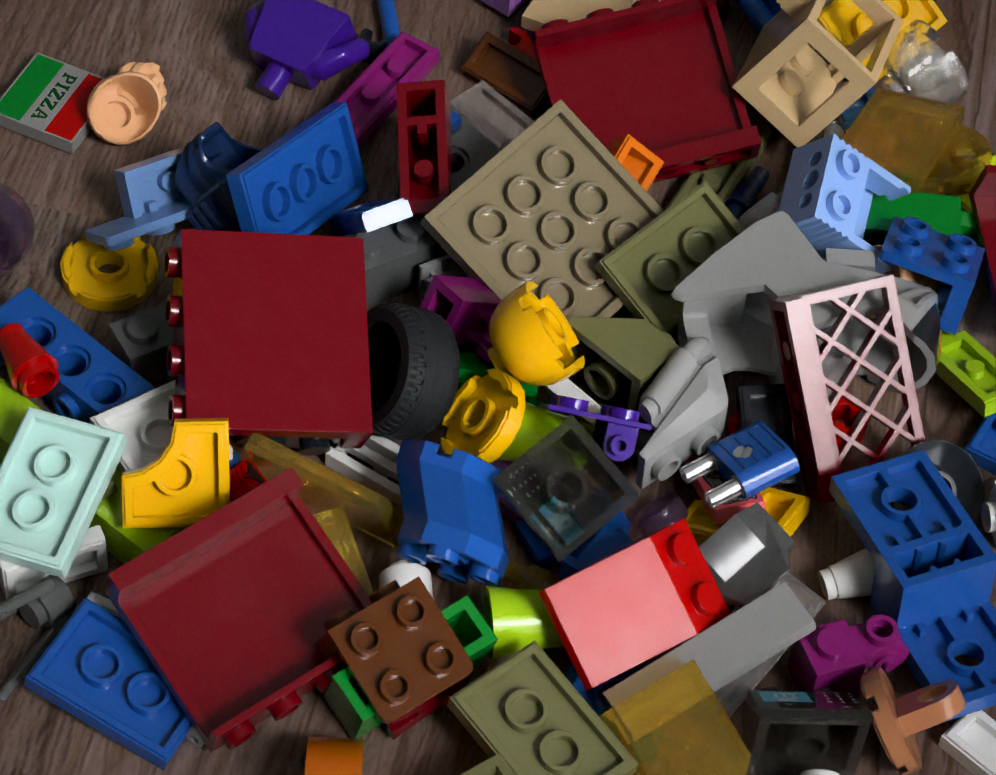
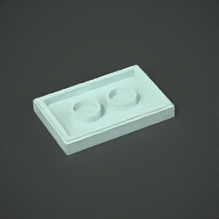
M28 407L0 465V560L66 578L127 446L128 441L125 433Z

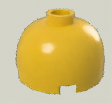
M527 281L504 297L494 310L489 325V336L493 347L488 349V355L496 369L507 374L511 373L521 383L531 386L554 385L583 369L585 365L584 355L575 360L571 348L579 344V341L566 317L549 295L539 300L531 292L538 285Z

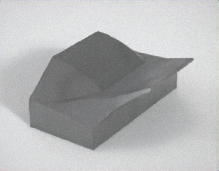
M757 502L732 516L701 544L699 549L727 606L744 607L762 596L791 569L788 551L796 544L787 532Z

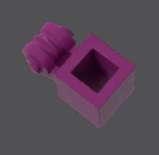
M434 275L420 308L431 310L442 316L450 325L458 345L477 346L475 351L482 361L493 364L488 355V349L493 347L489 336V325L491 316L501 299L475 278Z
M874 615L867 622L849 626L846 619L817 626L815 631L792 645L787 668L798 691L813 692L820 702L814 704L804 703L805 706H815V708L827 704L844 701L848 698H855L860 687V678L866 668L873 666L874 669L881 667L884 672L892 671L906 660L909 650L902 641L897 623L887 615Z

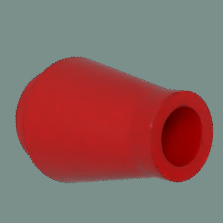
M11 323L1 328L0 349L14 390L23 393L28 398H37L49 393L57 385L60 378L57 359L33 339L21 324Z

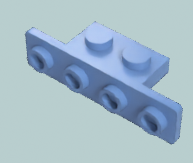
M185 146L114 170L124 217L85 230L86 240L103 245L106 250H120L134 244L133 238L144 234L153 236L169 233L175 229V223L186 220L187 213L195 207L184 197L176 187L175 182L177 165Z

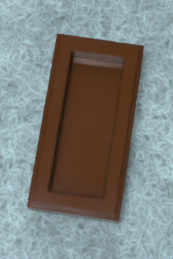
M487 31L461 66V70L465 75L537 117L548 101L538 62Z

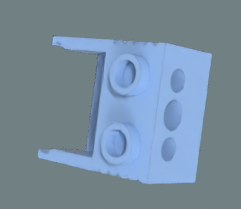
M831 134L793 149L779 211H784L791 217L822 259L826 248L875 251L876 267L874 272L885 273L893 270L894 264L879 259L880 251L863 240L873 193L878 196L885 195L891 201L910 194L911 187L870 158H865L863 153L859 154L856 148L852 149L850 144L846 145L843 139L839 140L836 134Z

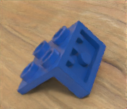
M894 217L880 251L879 259L941 281L938 293V310L942 311L940 327L945 332L956 334L974 288L985 248L977 246V243L968 236L957 233L946 235L932 230L930 225L921 219Z

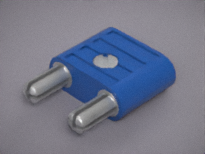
M758 420L705 448L706 455L679 469L680 475L686 483H690L712 471H715L725 481L723 484L704 493L707 505L714 509L737 496H740L742 499H748L798 473L800 466L791 448L764 422Z

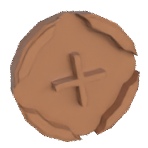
M881 667L863 673L860 678L863 697H866V699L873 697L876 705H873L874 711H871L873 716L871 720L892 765L895 764L900 775H908L921 770L922 761L914 734L953 718L965 708L966 701L958 684L952 680L940 681L898 697L889 678Z

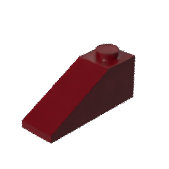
M444 79L396 83L400 198L408 200L413 214L409 218L425 217L451 194V106Z

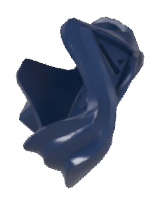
M219 122L213 123L187 143L177 165L175 182L176 187L195 207L187 213V219L196 230L241 232L226 174L263 149L234 140Z

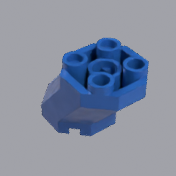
M403 440L396 457L404 516L397 537L400 544L396 554L413 563L426 565L428 561L439 566L437 575L449 581L467 584L468 578L485 585L497 586L498 581L503 580L509 562L499 504L502 493L499 488L503 489L505 483L504 477H501V470L468 452L454 449L452 455L437 453L440 444L427 440Z

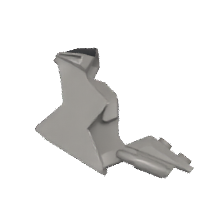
M778 211L755 222L712 254L678 284L671 294L674 300L681 301L676 343L681 348L674 351L640 397L639 416L647 424L652 425L651 430L645 429L643 432L641 430L638 431L634 450L638 456L635 481L637 486L642 490L657 479L660 481L668 479L678 470L683 462L696 454H706L705 448L720 440L724 433L728 409V395L723 378L724 374L732 371H751L765 374L769 378L770 384H785L768 300L786 295L796 296L885 274L825 261L820 257L791 217L784 211ZM894 277L915 389L926 385L936 372L941 355L942 335L938 295L930 287ZM881 288L866 291L855 310L862 315H877L879 317L884 309ZM851 295L840 297L838 299H840L842 302L846 304L850 299ZM828 301L811 304L814 326L828 334L842 310ZM854 319L846 323L836 341L856 354L870 329ZM887 323L883 329L889 333ZM879 336L864 360L884 373L894 357L892 344ZM816 337L819 348L823 341ZM831 347L822 362L824 376L837 384L852 360ZM861 366L855 376L866 375L867 380L875 384L880 380ZM896 373L893 379L899 383L898 375ZM891 386L887 387L888 390L899 393ZM826 387L827 395L829 396L832 390Z

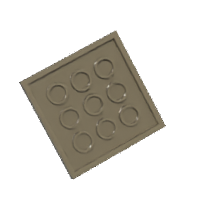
M560 99L422 219L420 224L470 278H475L494 292L501 300L527 281H531L538 285L531 292L539 300L549 295L568 321L572 317L610 318L624 306L623 302L594 266L665 211Z

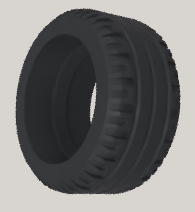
M381 303L367 311L373 422L372 435L398 440L420 439L431 433L439 425L453 403L460 376L458 344L450 325L439 314L428 309L399 303ZM401 358L400 374L395 387L396 372Z

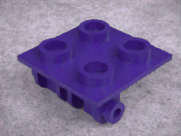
M551 394L549 404L536 401L535 404L537 407L596 419L592 447L598 455L615 461H624L631 457L635 450L639 428L647 430L652 428V425L638 422L640 414L638 411L601 404L599 414L587 412L589 401Z

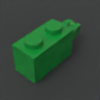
M911 191L908 195L889 201L885 195L878 196L873 193L863 238L872 246L883 245L894 217L921 219L928 223L932 230L946 235L953 233L962 234L970 237L977 243V246H980L973 213L961 210V197Z

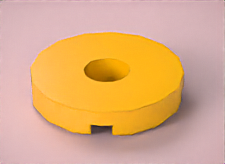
M84 233L82 234V240L74 245L72 241L64 250L60 262L63 288L73 301L88 309L103 312L127 310L143 302L155 289L159 277L156 251L150 243L148 246L145 242L141 241L140 236L133 238L134 244L130 247L120 250H106L103 245L87 241ZM105 264H115L121 267L119 271L114 273H103L98 270Z
M495 368L486 370L489 374L484 377L476 374L467 380L456 392L453 403L442 425L447 427L446 439L441 437V448L445 454L452 455L453 450L457 449L468 452L490 464L497 460L514 440L521 427L526 408L525 391L517 379Z

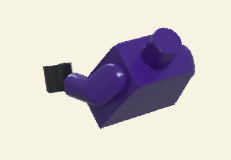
M259 0L244 14L246 46L249 48L256 66L264 70L255 84V88L261 94L273 100L280 99L289 82L308 90L314 89L321 80H327L360 61L371 64L386 47L387 40L385 39L379 42L371 41L373 31L368 28L361 31L360 38H355L356 32L348 14L315 0Z

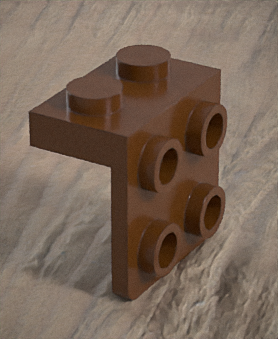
M419 576L400 587L397 580H394L369 596L372 604L356 614L352 607L336 614L323 624L327 631L315 643L325 661L339 654L377 718L386 724L394 722L461 681L473 670L471 659Z

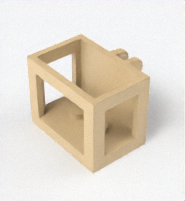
M776 0V3H779L782 9L763 26L732 87L797 148L806 145L877 83L903 23V20L882 0H852L874 23L846 48L817 22L826 0ZM808 43H809L816 51H818L829 63H827L817 52H815V51L808 45ZM871 55V57H870V59H869V61H868V63H867V66L865 67V66L862 64V62H863L868 56ZM843 78H846L848 81L834 92L837 84Z

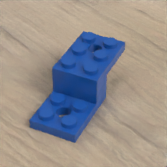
M920 450L831 476L830 493L876 563L869 606L875 615H887L897 623L898 632L901 634L902 641L909 650L905 663L921 688L940 681H956L966 701V705L959 714L949 720L995 706L996 610L990 602V596L996 574V555L924 450ZM897 501L913 509L907 511L896 510L889 503ZM964 655L970 659L977 660L980 664L964 666L958 663L954 657Z

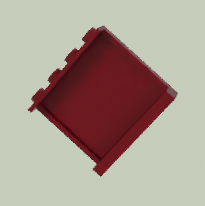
M639 0L633 3L631 8L615 12L611 8H603L589 13L585 19L569 23L566 19H557L547 22L541 29L535 30L534 49L550 108L561 99L606 148L614 139L630 134L664 161L652 183L757 158L761 147L757 126L751 127L743 97L732 87L737 76L716 7L717 0Z
M181 229L173 246L166 247L164 255L165 277L172 278L173 295L167 296L165 306L166 326L174 327V345L168 346L166 361L168 376H175L176 395H170L168 402L169 426H174L175 419L229 418V435L340 438V448L360 449L373 434L363 238Z
M293 467L107 575L106 594L210 752L224 744L229 750L240 746L257 732L254 727L271 715L275 721L287 717L303 704L300 698L315 688H318L321 693L326 692L332 676L345 669L346 666L339 654L325 661L316 647L315 643L327 631L323 624L349 607H352L356 614L372 604L365 590L300 497L304 484Z

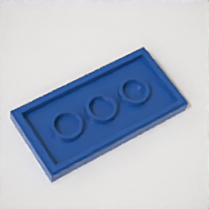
M346 102L329 104L226 174L241 232L309 235L335 216V214H338L369 191Z

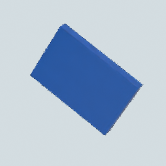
M86 597L25 677L24 686L163 771L186 740L187 733L192 727V723L125 621Z

